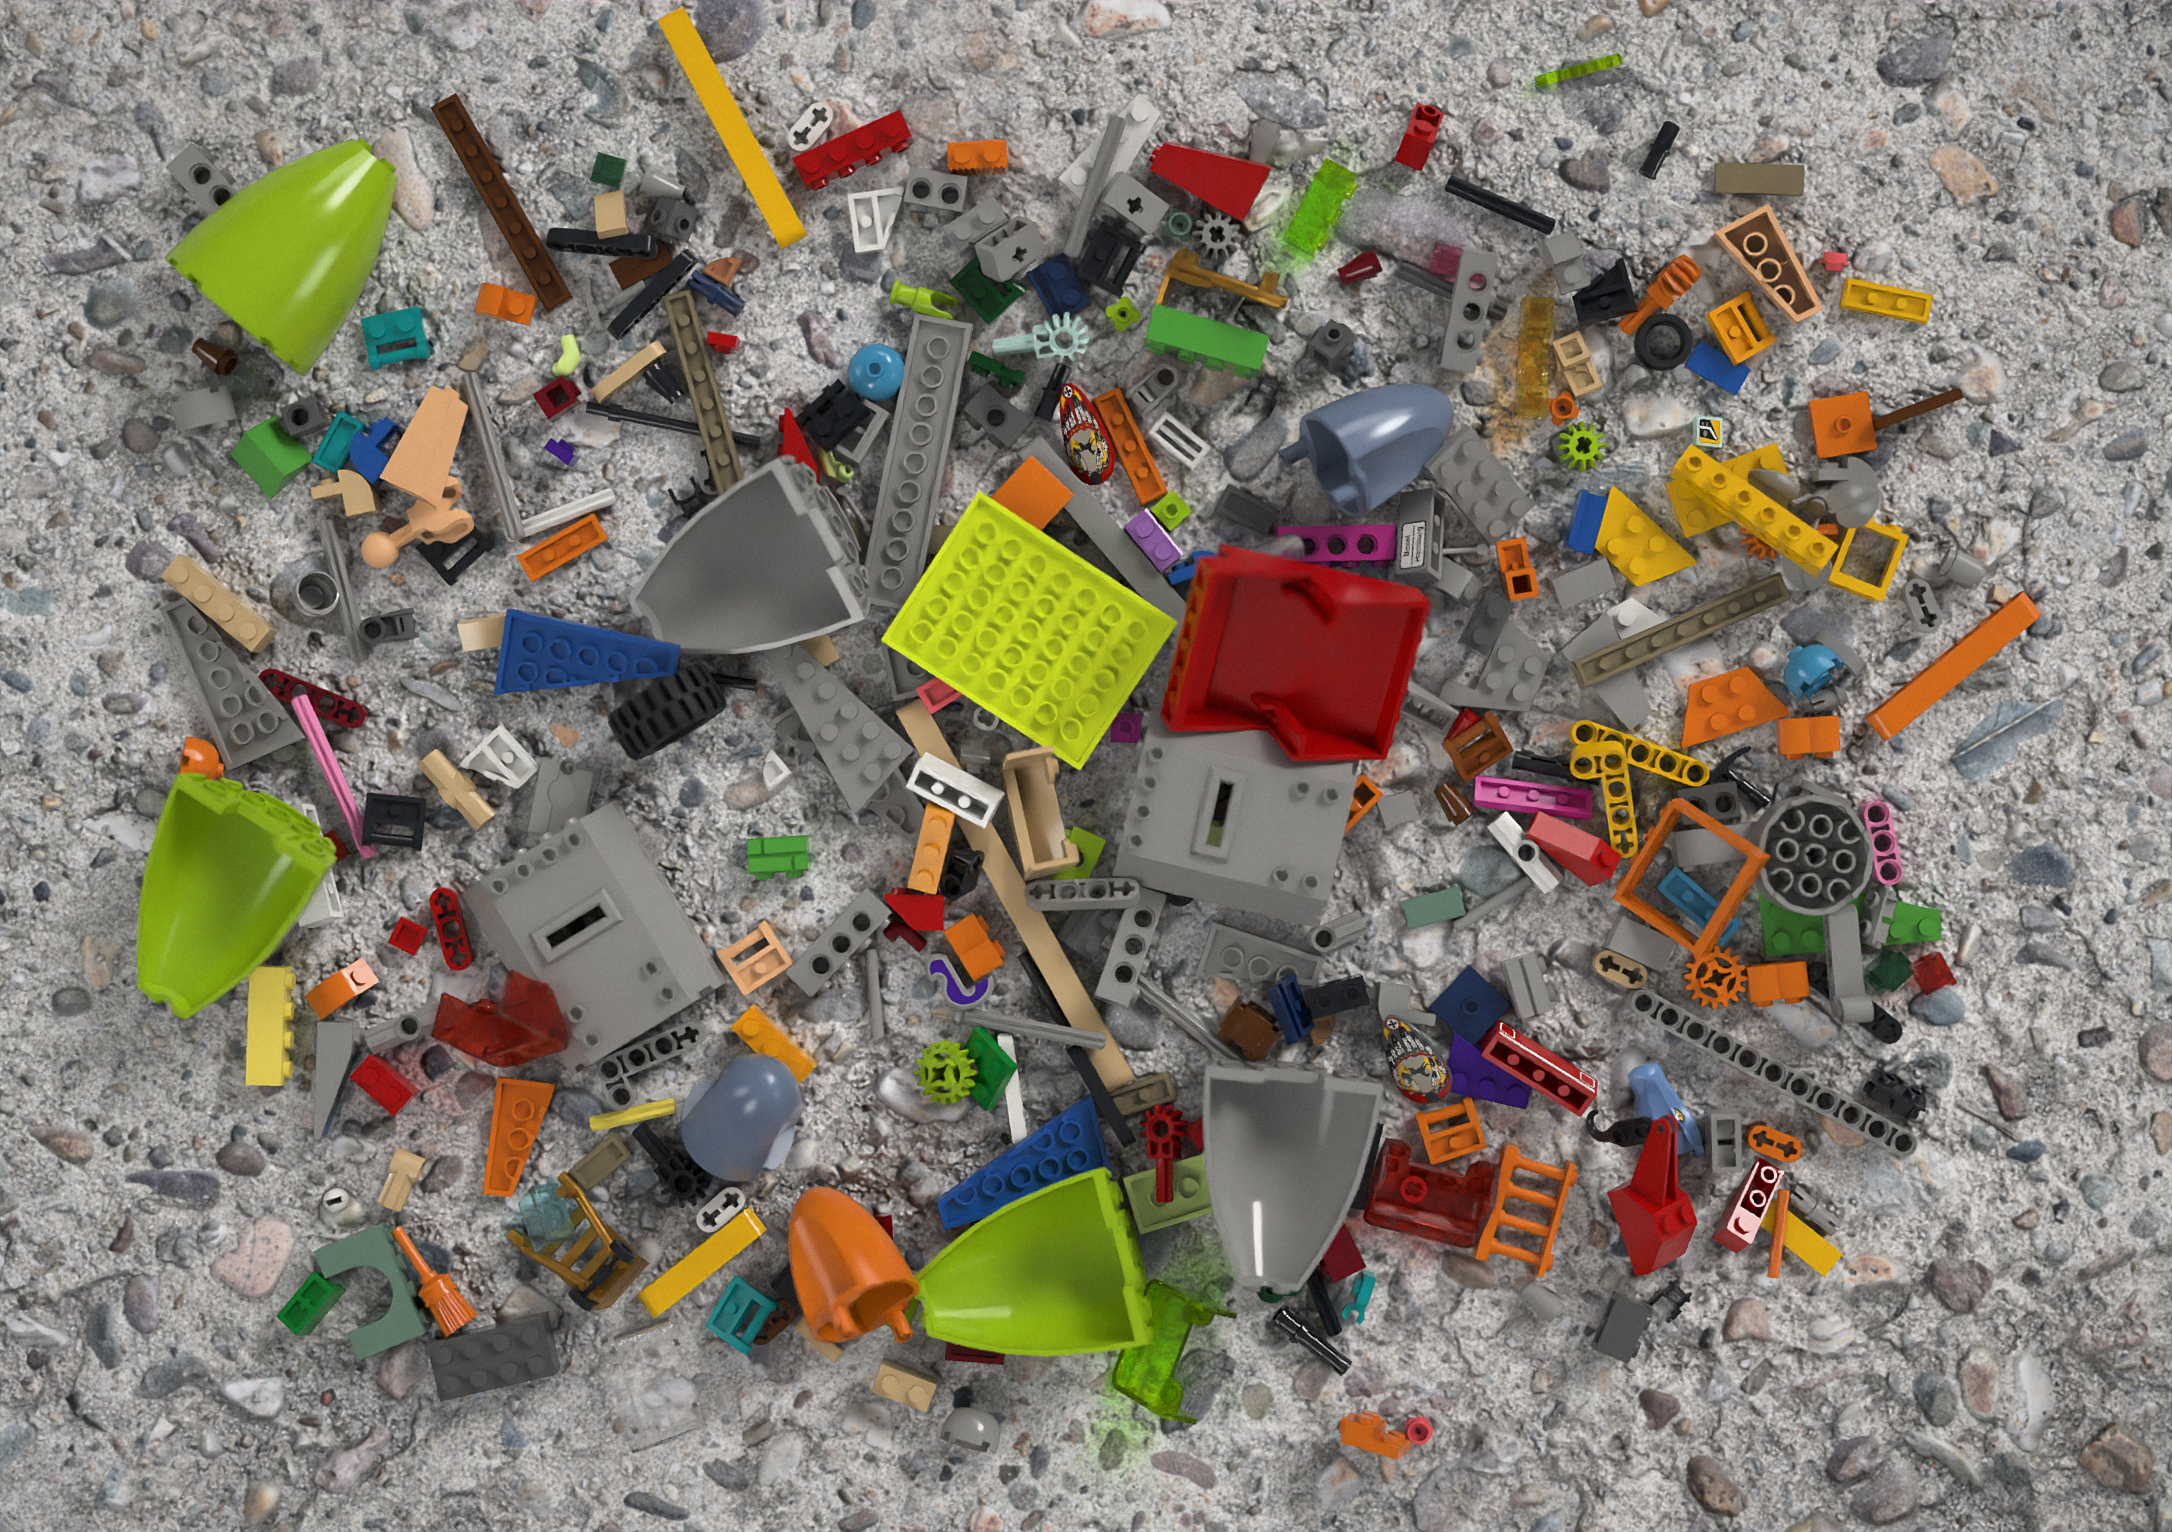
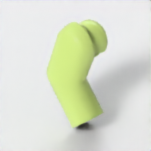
M574 334L560 338L564 353L558 362L552 366V372L558 378L560 376H570L580 363V354Z
M823 448L816 450L826 477L840 483L848 482L853 477V467L850 464L845 465L835 461L831 450L828 453Z

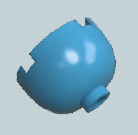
M880 343L868 344L857 350L850 359L848 380L854 392L862 399L873 403L891 400L899 394L904 377L905 363L900 354L892 347Z
M1811 644L1802 648L1799 645L1787 655L1790 661L1784 668L1783 677L1791 693L1799 701H1802L1803 694L1808 698L1823 688L1833 678L1830 672L1834 668L1840 671L1844 662L1827 646Z

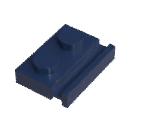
M1063 252L1035 269L1026 272L1051 321L1054 314H1057L1063 320L1065 312H1069L1071 317L1092 305L1077 276L1073 275L1074 271Z
M1294 973L1283 976L1272 985L1271 989L1266 991L1287 1045L1298 1043L1299 1039L1306 1036L1315 1025Z

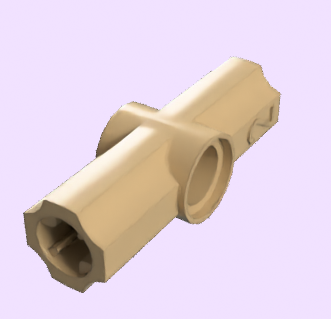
M438 749L429 753L418 765L438 788L437 791L444 801L453 809H457L477 831L486 826L497 815L492 807L476 791L477 787L462 771H458Z

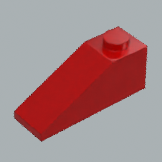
M1540 811L1535 813L1525 833V836L1589 887L1611 879L1621 858V855L1602 839Z

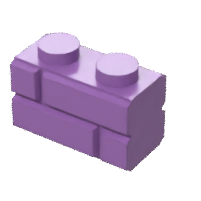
M1147 508L1123 528L1160 574L1184 555Z

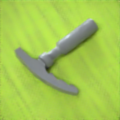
M589 276L586 277V303L597 331L600 333L605 331L600 318L601 313L604 315L609 312L610 308L616 305L620 306L637 297L647 287L643 280L617 293L608 302H601L596 306L594 304L596 300L592 295V279Z

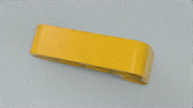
M1603 741L1575 746L1571 750L1569 757L1571 773L1579 779L1602 777L1611 848L1618 852L1621 858L1633 856L1638 849V838L1624 746L1617 741ZM1612 753L1620 756V759L1616 762H1609L1605 758ZM1582 757L1588 758L1591 761L1586 766H1579L1575 763L1576 760ZM1615 781H1620L1624 784L1619 790L1609 787ZM1618 809H1624L1628 812L1624 817H1616L1613 813ZM1626 830L1628 843H1622L1620 831Z

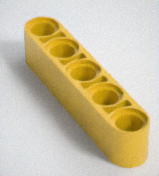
M1579 720L1572 723L1568 728V739L1575 746L1603 742L1608 735L1614 736L1617 742H1620L1625 748L1628 765L1679 784L1698 787L1705 784L1709 778L1708 767L1699 760L1595 722ZM1580 725L1586 726L1590 732L1589 738L1584 742H1581L1576 737V730ZM1636 745L1641 746L1645 752L1644 758L1640 762L1635 761L1631 755L1632 749ZM1612 753L1606 756L1616 761L1620 759L1618 754ZM1664 755L1669 756L1672 760V767L1667 772L1661 770L1659 766V761ZM1692 765L1696 766L1700 771V776L1695 782L1690 781L1687 777V770Z
M748 1206L636 1295L637 1298L655 1319L756 1240L767 1228Z

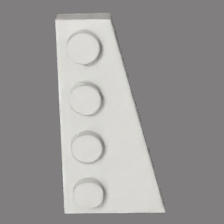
M1140 93L1118 115L1126 120V125L1101 194L1116 172L1124 171L1126 174L1129 172L1134 160L1161 115ZM1106 129L1058 178L1080 201ZM1098 203L1094 215L1101 220L1105 213L1101 210L1103 206Z

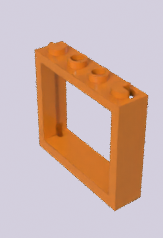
M1677 798L1672 799V801L1669 800L1665 808L1661 809L1659 815L1662 817L1657 826L1653 825L1646 833L1644 840L1647 842L1643 849L1636 851L1629 862L1632 867L1627 875H1622L1617 881L1618 885L1615 888L1617 891L1613 899L1701 958L1711 953L1767 863L1770 855L1685 799ZM1682 813L1748 856L1744 866L1699 937L1634 894V891Z

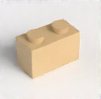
M883 1358L871 1392L927 1413L938 1378Z

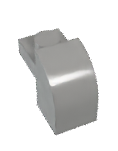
M1571 231L1542 240L1539 243L1547 270L1553 271L1561 296L1591 285L1581 257L1583 255L1582 250Z
M1855 457L1841 459V468H1839L1838 463L1821 464V469L1812 471V483L1855 482L1864 486L1878 488L1877 478L1872 468L1863 460Z
M1442 556L1441 581L1424 584L1446 594L1460 605L1470 608L1483 582L1474 577L1473 573Z
M1378 981L1376 1010L1383 1022L1387 1016L1397 1015L1408 1021L1418 1030H1427V1025L1435 1026V1013L1407 1009L1410 992L1408 985Z

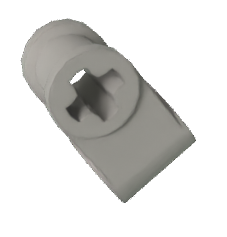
M1162 364L1136 383L1124 396L1127 399L1131 398L1142 411L1141 415L1144 418L1176 389L1179 384L1178 371L1172 365ZM1163 371H1170L1175 377L1174 382L1169 386H1162L1157 380L1158 375ZM1139 393H1141L1147 399L1148 403L1145 402V400L1139 395Z

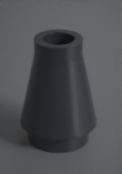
M660 360L642 374L646 380L645 384L668 400L671 405L684 394L668 365H663Z

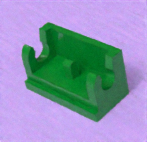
M313 1271L276 1317L296 1336L310 1335L347 1289L341 1284L332 1283L329 1280L330 1277L325 1279L323 1273Z

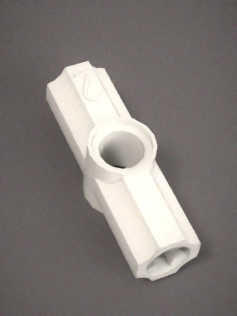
M1507 811L1498 815L1486 827L1510 854L1512 860L1523 869L1543 894L1552 890L1564 878L1540 851L1538 845L1525 836V832ZM1523 844H1528L1532 849V855L1528 860L1522 861L1518 856V849Z

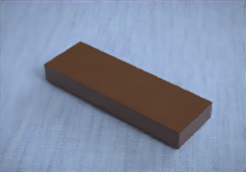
M1955 388L1872 420L1874 432L1964 398L1960 388Z

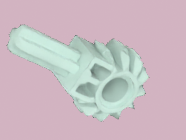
M1069 312L1064 313L1063 320L1057 314H1054L1052 316L1053 323L1045 321L1044 324L1034 325L1033 334L994 339L992 341L993 353L996 357L1036 351L1037 359L1045 357L1053 359L1058 354L1060 355V363L1065 362L1066 356H1069L1070 360L1074 362L1077 360L1076 352L1079 354H1085L1086 352L1084 345L1089 343L1090 337L1084 334L1088 331L1087 325L1078 326L1081 320L1079 316H1076L1073 321L1069 320ZM1066 332L1071 335L1072 340L1068 343H1063L1058 340L1057 335Z

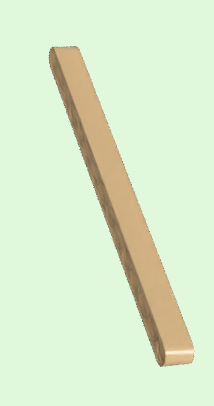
M921 698L896 711L921 757L927 752L964 771L934 716L930 714ZM956 814L955 819L974 851L980 850L984 852L985 858L982 867L1072 1028L1106 1035L1104 1049L1083 1048L1108 1092L1111 1093L1135 1080L1134 1074L1043 911L1032 910L1027 905L1025 889L1028 884L1024 881L1019 868L992 820L983 828Z

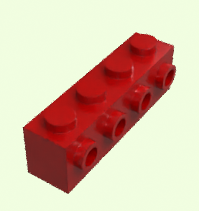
M899 109L792 159L806 190L813 189V191H817L828 186L831 180L838 177L843 179L853 175L856 169L864 165L870 167L881 162L884 156L891 153L896 155L910 148L909 145L914 142Z

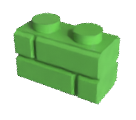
M808 835L747 839L749 875L756 874L757 880L774 879V873L786 872V878L804 877L803 871L810 870Z

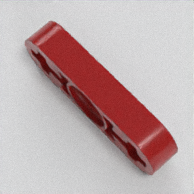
M438 888L430 895L429 903L444 959L450 969L455 971L465 970L472 965L474 953L457 893L451 888ZM443 892L446 897L450 896L451 902L447 903L448 912L455 910L456 916L440 918V914L446 913L444 906L437 904V899L441 898L440 893ZM450 920L457 922L460 928L459 934L453 938L448 937L444 932V925ZM463 939L464 944H458L459 952L466 953L467 958L462 961L463 965L460 966L458 961H453L452 956L456 955L455 946L449 948L447 942L452 943Z

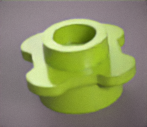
M1126 296L1121 297L1116 305L1108 306L1106 309V316L1112 319L1115 329L1119 332H1124L1127 326L1131 325L1132 322H1138L1141 317L1140 312L1131 305V299ZM1122 311L1126 313L1125 317L1120 315Z

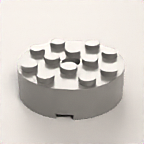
M1794 796L1783 799L1768 808L1755 823L1748 842L1770 855V858L1754 882L1758 891L1766 900L1778 908L1805 915L1830 914L1840 910L1852 899H1856L1866 886L1873 867L1871 836L1857 817L1858 814L1846 804L1822 796ZM1812 848L1814 857L1809 862L1806 853Z

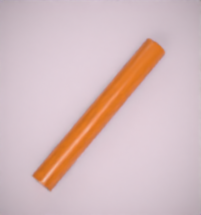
M1778 1189L1767 1272V1277L1778 1279L1780 1274L1790 1190Z

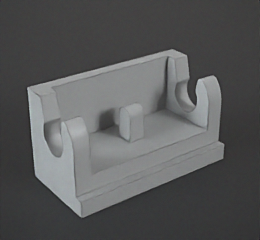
M863 399L861 404L870 412V415L833 449L860 466L863 465L891 418L889 412L866 399Z
M1600 554L1545 576L1556 604L1559 603L1562 610L1617 588L1606 557Z

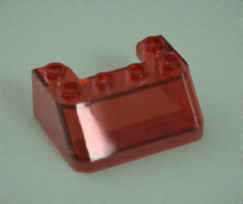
M1385 1138L1375 1162L1364 1207V1221L1375 1227L1460 1248L1475 1247L1496 1207L1501 1166L1491 1164L1485 1160H1479L1470 1164L1465 1174L1457 1173L1451 1169H1441L1426 1165L1423 1162L1409 1161L1412 1150L1408 1144L1401 1139ZM1410 1176L1422 1178L1427 1186L1425 1198L1416 1203L1405 1200L1400 1191L1402 1182ZM1413 1181L1407 1183L1406 1186L1409 1188H1405L1406 1194L1408 1196L1413 1194L1415 1198L1421 1195L1419 1190H1422V1185L1420 1183L1414 1184Z

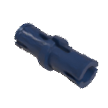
M698 270L691 274L701 284L699 285L695 281L688 279L687 287L708 298V303L711 305L717 304L735 318L741 313L740 310L731 304L733 303L743 309L746 301L724 289L725 286L720 282L718 284L714 283L699 273Z

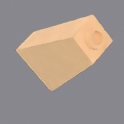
M431 385L380 475L381 479L404 493L436 508L438 507L469 407L459 400L461 394L447 386L441 390Z

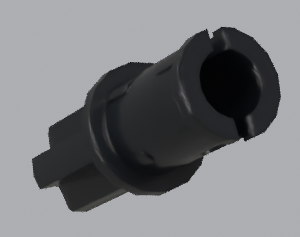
M1665 121L1654 143L1649 144L1648 148L1650 151L1642 167L1639 169V173L1644 177L1655 180L1665 158L1670 157L1671 153L1669 150L1680 131V127L1674 122Z
M1062 363L1056 364L1047 387L1042 388L1044 393L1034 412L1035 416L1049 422L1052 421L1055 409L1060 401L1062 386L1067 383L1072 372L1069 366Z

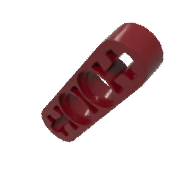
M270 668L265 669L258 676L275 698L291 705V700L293 699L292 689L296 685H303L307 690V696L315 714L348 728H360L368 720V710L361 703L291 674ZM275 674V680L287 684L285 689L274 686L268 689L269 683L265 682L266 678L273 677ZM323 696H330L334 700V708L330 712L325 713L319 708V701ZM341 701H344L345 704L341 707ZM356 707L358 708L357 714L361 715L360 720H354L352 723L350 722L351 717L346 714L339 713V718L335 717L341 708L354 710Z

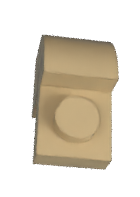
M337 470L339 482H337L336 478L319 481V486L311 487L313 499L319 502L343 497L347 517L354 519L382 513L375 486L363 475L356 472Z

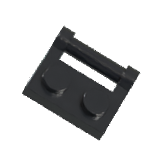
M1101 221L1073 275L1120 299L1124 293L1122 289L1139 255L1144 254L1147 246ZM1122 245H1125L1129 248V251L1116 277L1110 283L1105 279Z
M474 524V528L469 534L454 543L434 541L427 545L422 541L415 548L440 574L444 581L452 587L458 581L457 577L483 553H489L495 546ZM474 537L478 543L448 569L444 564Z
M367 792L361 846L370 847L371 844L409 847L412 848V851L421 852L427 798ZM373 824L413 827L414 832L413 836L377 833L372 832Z

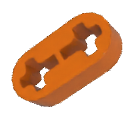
M1753 1125L1746 1132L1745 1139L1750 1148L1775 1159L1790 1163L1799 1159L1802 1153L1801 1143L1796 1138L1765 1125ZM1761 1130H1764L1763 1135L1771 1139L1770 1145L1760 1142L1756 1146L1757 1141L1753 1139V1135L1755 1133L1760 1134ZM1791 1141L1790 1146L1794 1148L1793 1153H1787L1786 1156H1783L1784 1151L1776 1147L1777 1142L1787 1145Z

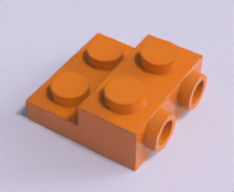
M1363 1410L1362 1413H1350L1348 1417L1343 1416L1339 1426V1433L1342 1434L1340 1443L1396 1460L1410 1452L1412 1440L1405 1439V1434L1399 1431L1388 1430V1433H1385L1387 1421L1379 1419L1380 1414Z

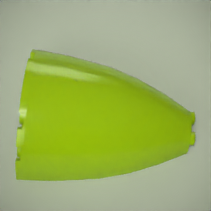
M361 137L357 141L349 139L312 152L274 169L242 188L197 224L164 257L187 280L198 286L197 288L257 340L266 344L275 355L303 377L310 371L334 339L360 297L378 257L390 218L398 180L393 173L397 169L385 158H382L380 161L371 154L373 148Z
M201 773L177 774L160 816L146 863L138 911V989L146 993L147 997L153 1002H167L171 1006L170 1009L173 1015L186 1020L221 998L248 977L282 943L312 902L337 858L334 856L336 848L332 840L322 837L319 834L321 828L297 809L261 790L258 793L243 790V785L240 782L220 777L219 782L210 779L205 780V774Z
M1105 1167L1094 1169L1059 1181L1013 1201L973 1225L944 1248L915 1276L919 1292L914 1298L916 1301L921 1300L923 1312L919 1313V1320L922 1329L927 1330L928 1336L966 1347L1003 1354L1044 1357L1101 1353L1149 1344L1152 1329L1151 1326L1146 1327V1323L1152 1318L1149 1297L1143 1294V1290H1146V1284H1148L1145 1267L1129 1210L1122 1209L1120 1205L1123 1203V1194L1117 1181L1111 1183L1109 1180L1112 1178L1111 1172Z

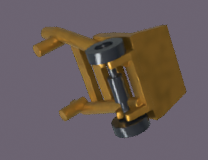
M563 1171L557 1177V1180L563 1186L557 1188L556 1195L560 1198L575 1199L578 1204L576 1210L541 1249L534 1246V1239L532 1237L521 1235L515 1228L510 1230L506 1237L522 1253L560 1276L571 1288L568 1291L569 1297L579 1307L588 1312L611 1308L649 1263L611 1226H605L580 1185L566 1171ZM587 1218L591 1225L589 1229L560 1261L552 1258V1255L581 1222ZM599 1237L603 1247L579 1274L571 1270L572 1266ZM611 1257L612 1260L610 1261V1263H609V1264H606V1262H607V1261L609 1260V1258Z

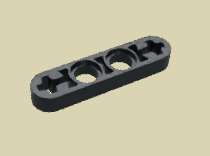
M550 228L547 233L546 246L560 252L654 259L658 254L659 241L654 237L639 234H625L599 239L597 231Z
M688 249L682 251L609 324L607 331L617 341L625 337L662 300V296H666L694 268L698 259Z
M1822 962L1810 963L1807 966L1809 986L1830 1002L1828 985L1819 980L1814 982L1815 975L1812 973L1814 969L1820 971L1823 968L1822 975L1828 980L1827 964ZM1872 1001L1874 1009L1873 1021L1857 1024L1882 1043H1896L1902 1035L1901 1024ZM1877 1019L1882 1024L1888 1026L1892 1023L1891 1030L1894 1033L1892 1036L1885 1035L1883 1037V1029L1875 1024L1871 1029L1870 1025L1875 1023Z
M1072 1045L1066 1049L1067 1053L1123 1148L1125 1149L1137 1141L1082 1046Z

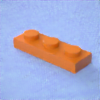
M592 513L516 557L529 580L533 583L606 542L609 538L597 516Z

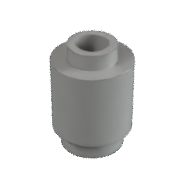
M1949 549L1942 558L1938 570L1944 572L1943 575L1968 588H1971L1973 584L1978 586L1986 573V570L1983 569L1984 562L1958 549L1956 551Z

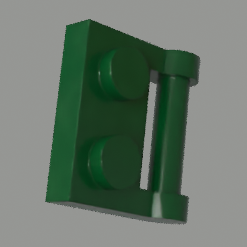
M976 256L949 283L990 326L1011 305L1018 301L1028 289L1022 283L1018 284L1013 278L1001 282L1010 292L1004 298L978 270L981 265L978 256Z

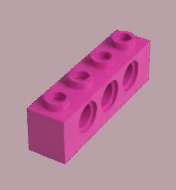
M1396 524L1277 526L1276 556L1304 563H1312L1313 565L1330 568V563H1342V568L1360 567L1359 562H1371V567H1389V562H1394L1396 559ZM1338 539L1342 542L1344 548L1340 555H1333L1329 552L1328 543L1330 540ZM1360 539L1371 541L1373 550L1370 554L1365 555L1359 552L1357 544ZM1301 540L1311 541L1314 545L1313 554L1308 556L1301 554L1298 549L1299 542Z

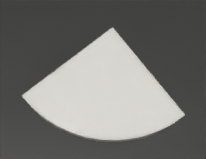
M774 750L768 754L763 766V780L769 791L774 789L792 773Z

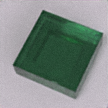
M598 152L590 181L620 190L628 161Z

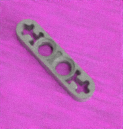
M1132 878L1042 880L1030 883L1025 889L1027 905L1035 911L1130 908L1137 905L1141 899L1139 884ZM1095 889L1105 891V895L1101 898L1094 899L1090 897V893ZM1112 889H1114V891H1115V892H1113V893H1114V897L1111 896V891H1110V890H1112ZM1066 890L1076 892V895L1069 900H1064L1060 897ZM1125 890H1131L1129 896H1123ZM1052 892H1054L1055 899H1051ZM1037 893H1043L1040 899H1035Z

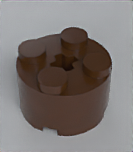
M1238 995L1218 1022L1220 1028L1218 1035L1230 1044L1236 1042L1243 1048L1241 1052L1252 1061L1256 1062L1258 1058L1265 1059L1282 1037L1281 1027L1279 1029L1275 1025L1277 1019L1263 1007L1252 1000L1246 1004L1242 1002L1245 996Z

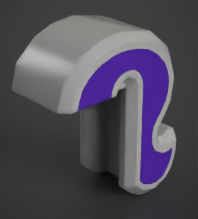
M932 954L925 963V973L928 980L934 982L938 977L942 979V996L945 1002L955 1009L968 1010L977 1007L985 1002L992 993L995 983L993 974L967 988L947 954Z

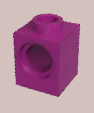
M1118 712L1111 723L1110 742L1138 743V739H1141L1142 714Z

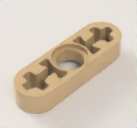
M659 341L649 344L594 386L590 391L599 404L608 401L645 373L658 360H662L667 355L666 350Z

